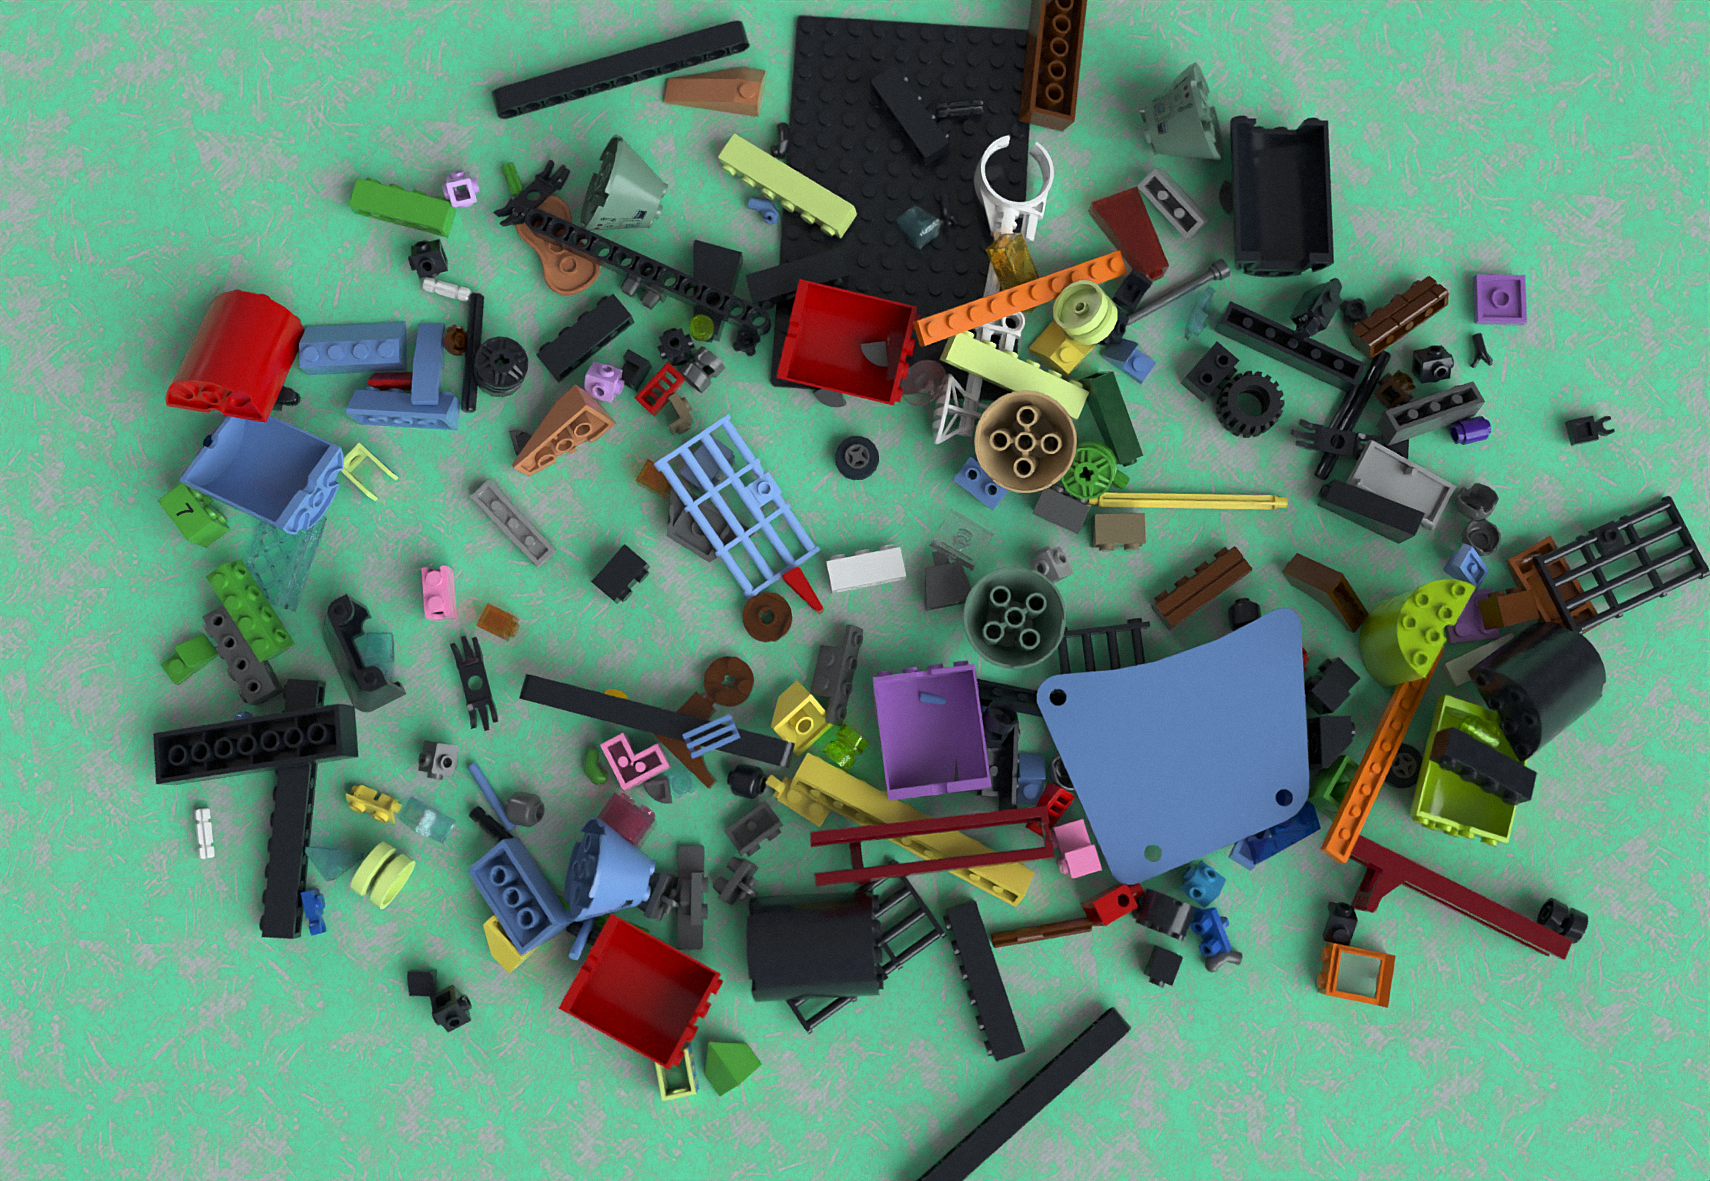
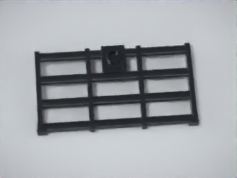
M1665 496L1662 498V501L1630 516L1624 515L1617 522L1613 520L1590 530L1588 535H1580L1576 537L1575 541L1549 553L1532 557L1533 564L1566 629L1570 631L1576 630L1582 635L1584 631L1614 617L1618 619L1623 616V613L1657 597L1663 598L1667 596V592L1697 578L1703 579L1710 576V570L1670 496ZM1666 510L1672 524L1639 538L1633 525ZM1623 529L1631 542L1625 545V541L1620 533ZM1678 532L1684 546L1651 561L1644 547ZM1594 543L1601 557L1595 558L1589 546L1590 544ZM1577 550H1581L1587 563L1552 579L1546 565ZM1636 552L1642 564L1641 566L1609 581L1606 580L1601 567ZM1689 555L1696 568L1662 583L1656 570ZM1592 572L1598 586L1563 601L1557 588ZM1647 574L1654 588L1618 604L1612 590ZM1603 595L1609 609L1575 624L1569 610Z
M893 859L887 865L898 864L899 862ZM906 876L900 877L906 886L880 903L879 910H875V919H877L911 894L920 905L917 910L881 936L876 937V946L883 947L891 958L882 967L878 963V974L883 973L884 981L889 978L888 975L895 969L900 970L903 968L902 964L940 937L945 938L947 936ZM887 879L864 883L854 891L873 890ZM927 915L935 929L895 956L887 943ZM856 997L837 998L808 1020L804 1018L798 1007L809 999L786 1000L806 1032L811 1034L813 1032L812 1029L849 1002L852 1001L854 1003L858 999Z

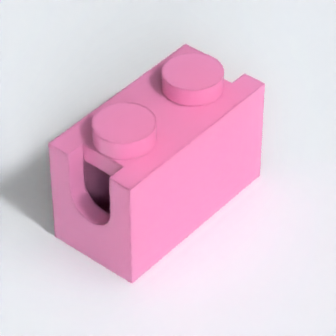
M447 565L440 566V569L421 568L425 618L430 621L457 619L454 570Z

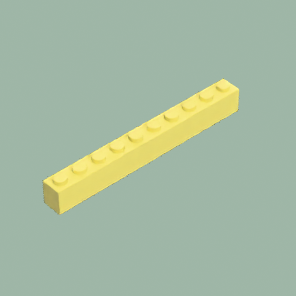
M808 752L789 787L861 826L934 818L899 800L888 801L887 792L870 786L866 781L857 779L846 773L843 769L836 768L825 762L822 758L813 756ZM959 831L887 839L925 860L999 852L984 846L978 840L971 839ZM1021 863L948 871L1014 907H1017L1024 898L1034 875V871Z

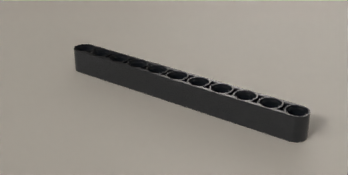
M736 20L502 86L493 90L491 95L497 116L500 119H509L741 53L747 50L750 44L743 22Z
M532 209L526 214L525 223L537 238L644 284L752 334L762 336L771 329V320L767 311L755 304L541 209ZM538 220H544L541 226L534 227ZM559 230H565L562 236L556 237V233ZM587 239V243L584 246H577L580 240ZM610 249L607 255L599 256L601 250ZM624 259H632L629 265L621 266V262ZM646 269H654L651 275L643 276V272ZM669 278H675V279H676V281H675V283H674L673 285H671V286H666V285H665V282H666L667 279H669ZM689 289H698V292L695 295H686ZM712 298H720V302L716 306L709 305V301ZM739 307L743 309L740 315H731V311L734 308ZM762 317L765 319L762 325H753V321L756 318Z
M530 674L525 675L519 699L684 742L682 734L712 722ZM720 724L690 738L691 742L727 725ZM737 728L741 738L715 749L789 768L795 743ZM732 730L699 744V746L707 747L733 735Z
M1114 1007L1109 1008L916 1181H963L1130 1031L1131 1026Z

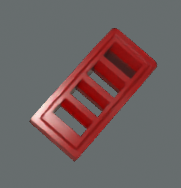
M667 362L634 398L655 417L669 401L668 397L675 394L686 378ZM667 372L676 379L674 383L665 376ZM661 380L670 387L667 391L659 384ZM655 387L663 394L661 397H658L653 392ZM649 395L657 401L654 405L646 399Z
M797 566L782 575L784 582L816 613H823L824 608L800 567Z
M1048 782L1036 807L1047 806L1050 822L1048 827L1051 830L1070 806L1075 796L1063 788ZM1039 822L1026 824L1025 828L1043 837L1042 825L1041 827L1037 825Z

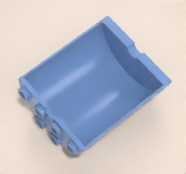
M271 415L266 423L226 416L221 425L213 431L211 437L212 444L209 447L204 446L198 451L197 457L183 471L182 477L179 479L182 484L286 533L296 535L299 530L304 529L307 531L314 526L329 508L340 483L336 482L338 471L343 470L344 459L341 447Z

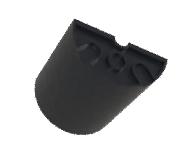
M1537 622L1531 624L1467 671L1489 710L1496 711L1500 715L1501 720L1498 726L1520 762L1530 758L1591 709L1601 699L1603 684L1606 683L1603 661L1591 642L1578 631H1570L1561 627L1560 623Z
M874 890L750 898L748 904L750 916H747V961L749 979H752L751 992L755 1002L879 995V990H884L883 973L878 974V963H882V948L876 946V937L881 936L880 921L875 919V910H879V895H874Z

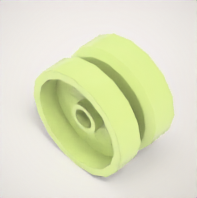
M1081 280L1070 284L1058 295L1053 306V317L1056 323L1066 331L1072 340L1081 345H1092L1106 338L1114 329L1117 321V308L1099 285L1092 281Z
M386 841L381 842L363 861L352 879L350 888L360 896L370 893V902L378 908L384 909L397 896L409 879L415 866V860L405 854L396 857V848Z

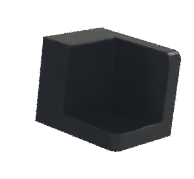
M628 349L623 356L625 364L621 369V380L624 381V385L637 392L652 366L649 360Z

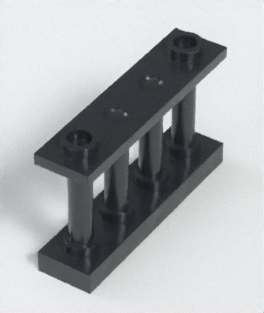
M1142 618L1128 619L1127 624L1068 631V628L1065 627L1064 636L1057 647L1061 674H1071L1066 638L1081 637L1086 672L1096 671L1091 635L1106 634L1111 670L1121 669L1116 632L1131 631L1135 664H1146L1141 629L1150 627V621L1142 622ZM1054 689V694L1056 695L1066 694L1061 689Z

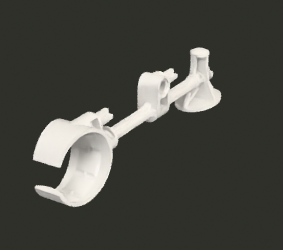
M1009 135L994 141L986 149L976 167L974 176L976 194L985 208L991 231L990 235L994 237L983 297L1000 291L1008 243L1015 238L1013 230L1017 227L1015 219L1018 217L1023 218L1019 237L1023 242H1034L1037 221L1043 219L1047 194L1054 178V168L1048 152L1038 142L1035 143L1029 154L1034 157L1040 166L1043 184L1039 194L1033 200L1026 202L1006 200L990 187L986 179L985 164L988 158L996 150L1008 146ZM1021 312L973 328L976 331L975 339L982 342L983 339L990 341L992 335L1000 336L998 350L1004 352L1006 349L1013 352L1015 339L1021 337L1025 318ZM1007 318L1015 321V329L1007 327L1005 323ZM969 373L966 391H964L952 374L946 375L943 385L939 389V397L935 403L936 410L933 413V420L935 421L932 423L934 444L938 445L956 434L963 437H972L973 430L977 428V426H974L975 420H980L982 413L977 412V407L985 410L989 407L979 402L983 379ZM951 387L955 406L949 404ZM955 387L964 397L962 408H959ZM946 415L953 416L943 432ZM960 417L959 428L946 435L955 419Z

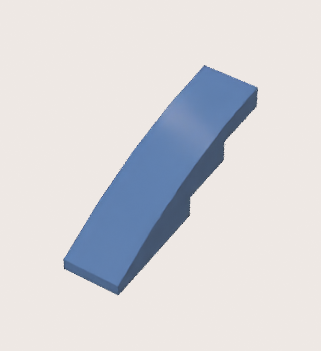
M444 323L419 324L412 375L411 402L413 406L438 405L441 372L444 369V347L442 344V335L445 331Z

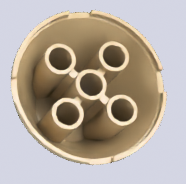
M1016 391L1000 397L984 411L975 431V452L981 468L997 485L1019 493L1037 492L1055 484L1069 470L1076 453V430L1069 413L1052 397L1036 391ZM1026 435L1032 438V444H1029V439H1025Z

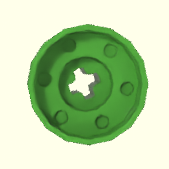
M1095 440L1081 442L1076 447L1075 457L1069 470L1061 478L1066 490L1075 497L1082 499H1094L1101 496L1108 490L1115 479L1118 469L1117 458L1112 449L1102 442ZM1085 467H1087L1088 470H1093V473L1090 477L1087 473L1083 474V470L1085 469Z

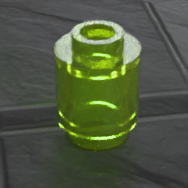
M1467 716L1458 727L1462 732L1493 749L1500 741L1499 730L1478 717Z

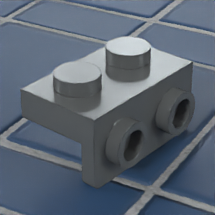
M765 800L724 830V832L739 851L740 856L746 853L750 857L761 848L759 845L761 841L767 838L770 842L782 832L779 828L783 824Z

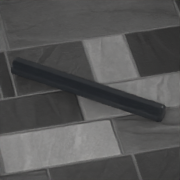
M471 293L469 296L461 410L466 413H474L476 411L478 386L473 377V364L476 353L481 345L484 296L480 293Z

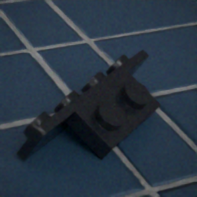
M1017 721L1001 747H986L991 787L977 789V796L999 797L998 811L1018 809L1016 805V791L1019 785L1017 779V766L1019 764L1018 740L1020 738L1019 721Z

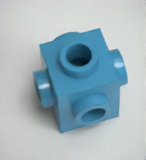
M1200 861L1195 867L1190 866L1182 876L1184 882L1180 890L1206 908L1220 895L1226 879L1212 867Z

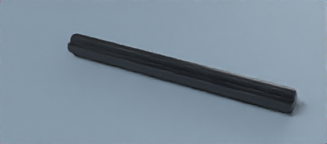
M1383 350L1374 357L1360 384L1361 387L1339 427L1340 430L1353 431L1391 358L1389 352ZM1335 435L1331 445L1336 449H1340L1343 446L1342 437ZM1325 452L1314 475L1322 480H1326L1340 455Z

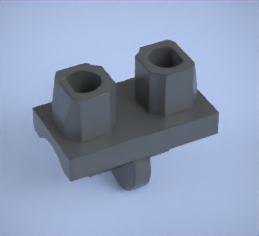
M650 268V270L646 269V270L643 272V275H644V276H649V275H651V274L653 273V270H654V269H652V268ZM625 277L621 286L622 292L632 298L639 288L645 291L640 302L651 310L659 301L664 302L667 298V295Z
M733 856L727 864V868L735 873L733 877L728 881L720 876L713 884V888L719 894L718 898L732 906L737 899L744 901L748 894L756 897L758 893L753 889V886L758 880L753 875L759 868L746 859L742 860Z
M653 872L649 878L648 885L655 888L654 892L647 901H641L637 906L645 912L643 916L661 921L664 913L670 914L673 906L681 907V902L676 900L679 890L675 889L678 877L663 872L661 874Z

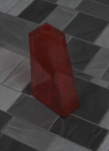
M1138 187L1092 202L1088 210L1090 216L1115 248L1121 251L1122 257L1129 266L1137 272L1144 274L1152 282L1163 278L1169 264Z

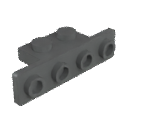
M851 624L846 626L842 648L820 645L810 690L812 695L830 698L825 721L840 727L843 725V720L847 714V702L852 691L854 671L858 665L859 648L863 642V629Z
M704 846L679 847L678 901H681L682 879H691V915H682L681 907L678 908L677 949L701 950L703 948V919L708 918V904L704 903V893H708V877H704Z

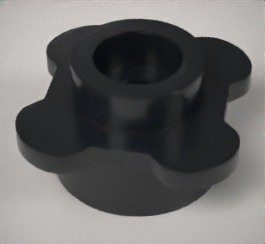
M1360 298L1350 302L1343 301L1340 305L1345 316L1343 321L1346 324H1352L1354 321L1363 322L1368 317L1365 302Z
M740 329L737 332L736 342L733 343V349L736 352H745L747 356H753L756 353L755 347L761 340L760 336Z

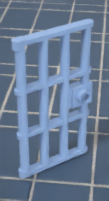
M727 414L667 456L657 459L654 466L658 472L661 471L686 506L684 508L685 511L690 512L716 550V556L721 557L743 589L742 594L748 601L781 578L783 574L797 567L821 549L818 545H814L791 511L789 502L786 503L780 495L782 491L770 473H765L759 464L761 462L760 459L755 458L729 420L731 419L730 415ZM720 425L748 464L736 473L709 435L711 431ZM700 439L727 477L726 480L714 487L688 449L689 446ZM679 453L706 491L704 495L695 501L667 463V461ZM751 469L757 479L745 487L739 477ZM729 483H731L757 521V524L747 531L740 525L718 492ZM709 497L737 536L726 545L722 543L697 506ZM772 500L778 509L765 517L760 507ZM780 514L783 515L807 551L796 560L769 523ZM759 528L763 530L787 565L776 574L773 573L749 538V535ZM739 542H741L766 579L756 588H753L728 551Z

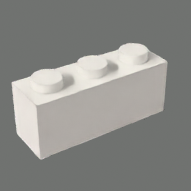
M892 544L879 548L880 551L870 553L869 549L855 552V556L845 557V554L830 557L831 560L826 561L832 594L905 580L906 573L901 548H894Z

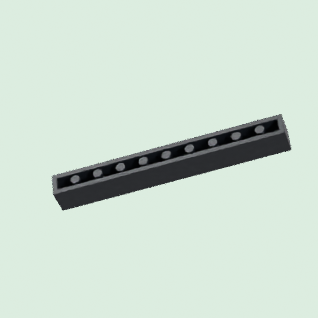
M288 679L287 685L283 689V698L286 700L285 710L281 713L324 706L326 682ZM318 764L275 770L278 780L277 786L273 790L275 810L270 817V826L273 827L272 837L269 838L267 850L270 853L269 863L265 867L267 889L264 890L262 895V903L265 905L264 915L261 916L259 924L262 937L285 939L301 937L304 910L301 893L306 890Z

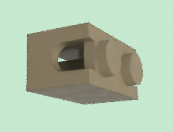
M1145 513L1094 514L1091 518L1092 548L1099 547V551L1104 552L1114 551V547H1124V551H1136L1146 543Z

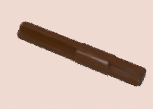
M1089 917L1018 928L992 933L991 941L994 948L1087 933L1092 931V923Z

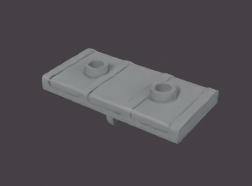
M1373 440L1367 442L1346 482L1352 486L1425 513L1421 525L1429 530H1434L1456 487Z

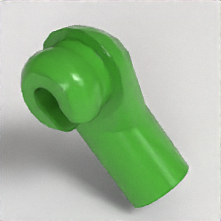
M587 749L584 772L592 783L596 785L599 783L605 784L608 781L609 775L597 765L600 751Z

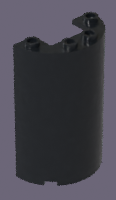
M1243 115L1232 118L1230 120L1235 268L1237 270L1243 268L1244 274L1257 277H1290L1302 275V272L1309 268H1312V272H1316L1329 267L1334 263L1328 120H1319V118L1315 117L1308 118L1296 130H1291L1287 127L1264 129L1262 126H1254L1256 118H1248Z

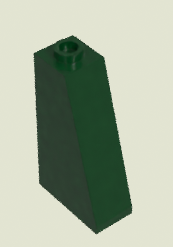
M1100 371L1078 380L1079 383L1083 384L1082 389L1089 392L1086 401L1105 444L1112 449L1117 458V464H1122L1123 467L1135 464L1137 462L1136 458L1143 456L1114 372Z

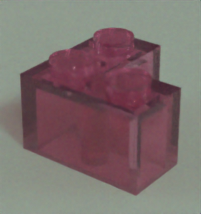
M614 793L597 818L602 819L640 849L657 826L655 813L643 804L639 808L634 804L635 801L624 793L620 796Z

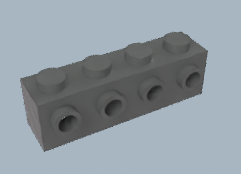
M1472 381L1463 385H1457L1440 393H1434L1419 400H1413L1396 408H1390L1382 413V417L1376 426L1387 446L1456 423L1457 421L1474 417L1485 403V400Z
M224 605L203 616L206 623L204 629L211 638H214L218 645L215 649L220 658L226 660L229 666L227 672L233 681H237L240 687L239 695L245 703L259 706L283 692V687L269 661L259 662Z

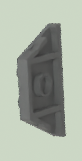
M671 486L666 536L708 562L718 558L715 554L716 550L690 512L685 511L684 508L686 506ZM687 490V492L694 501L699 498L697 495ZM706 501L697 505L724 545L737 537L716 507ZM740 523V525L743 527L745 531L749 529L747 526Z

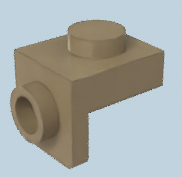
M676 392L668 397L680 418L668 425L672 435L685 433L691 428L690 425L694 423L689 413L692 410L690 404L685 397L681 399Z

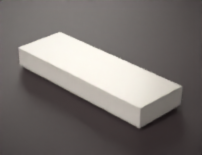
M1508 633L1442 664L1452 686L1456 687L1471 680L1467 671L1514 638L1513 634Z

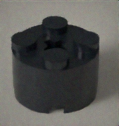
M1147 888L1135 922L1183 942L1196 907Z

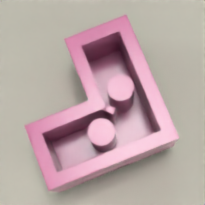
M621 733L600 744L624 791H628L672 767L662 746L658 743L638 754L625 733Z
M1083 819L1052 827L1050 840L1053 842V849L1057 848L1060 858H1057L1056 862L1060 873L1065 874V877L1073 879L1102 870L1095 845L1090 843Z

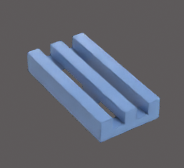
M731 714L682 734L692 759L741 738ZM728 721V726L691 742V737ZM732 730L733 735L695 751V746Z

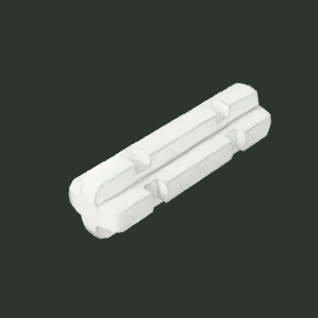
M429 277L424 279L423 289L425 291L469 302L470 289L465 287L459 288L457 285L440 280L437 282V280Z
M208 808L194 811V820H197L195 829L197 845H200V848H198L200 859L212 858L215 855L214 846L211 847L213 835L211 822L208 821V819H211Z

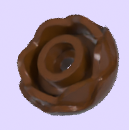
M451 325L444 331L442 344L448 353L461 356L465 352L467 333L464 331V328Z

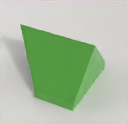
M708 1042L705 1076L719 1096L740 1085L762 1065L747 1043Z

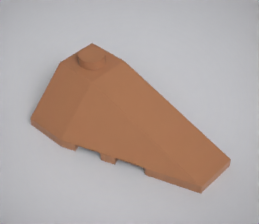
M738 67L669 78L664 103L759 117L766 70Z
M575 384L555 402L512 466L530 477L555 463L556 457L565 452L572 454L577 451L576 446L587 440L592 443L599 439L616 423L591 394Z

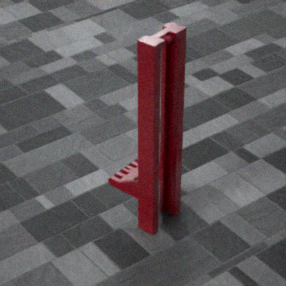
M1047 806L810 832L811 847L849 843V850L851 852L852 869L814 873L815 887L852 882L853 885H863L867 882L887 878L1051 860L1055 856L1053 842L1050 840L1051 830L1048 827L1050 822ZM1041 822L1044 847L872 867L863 866L861 843L864 841Z
M1361 835L1358 836L1349 855V859L1367 867L1351 903L1355 910L1374 913L1385 895L1399 885H1403L1543 956L1549 957L1551 954L1562 960H1565L1573 943L1572 940Z

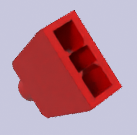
M1126 883L1116 884L1080 904L1086 916L1091 920L1092 926H1107L1136 909L1138 904L1135 900L1145 895L1140 883L1129 886Z

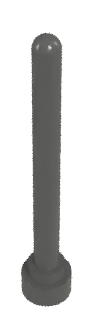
M1222 258L1213 262L1212 266L1209 267V271L1127 315L1129 318L1127 326L1213 279L1221 281L1230 276L1227 263Z

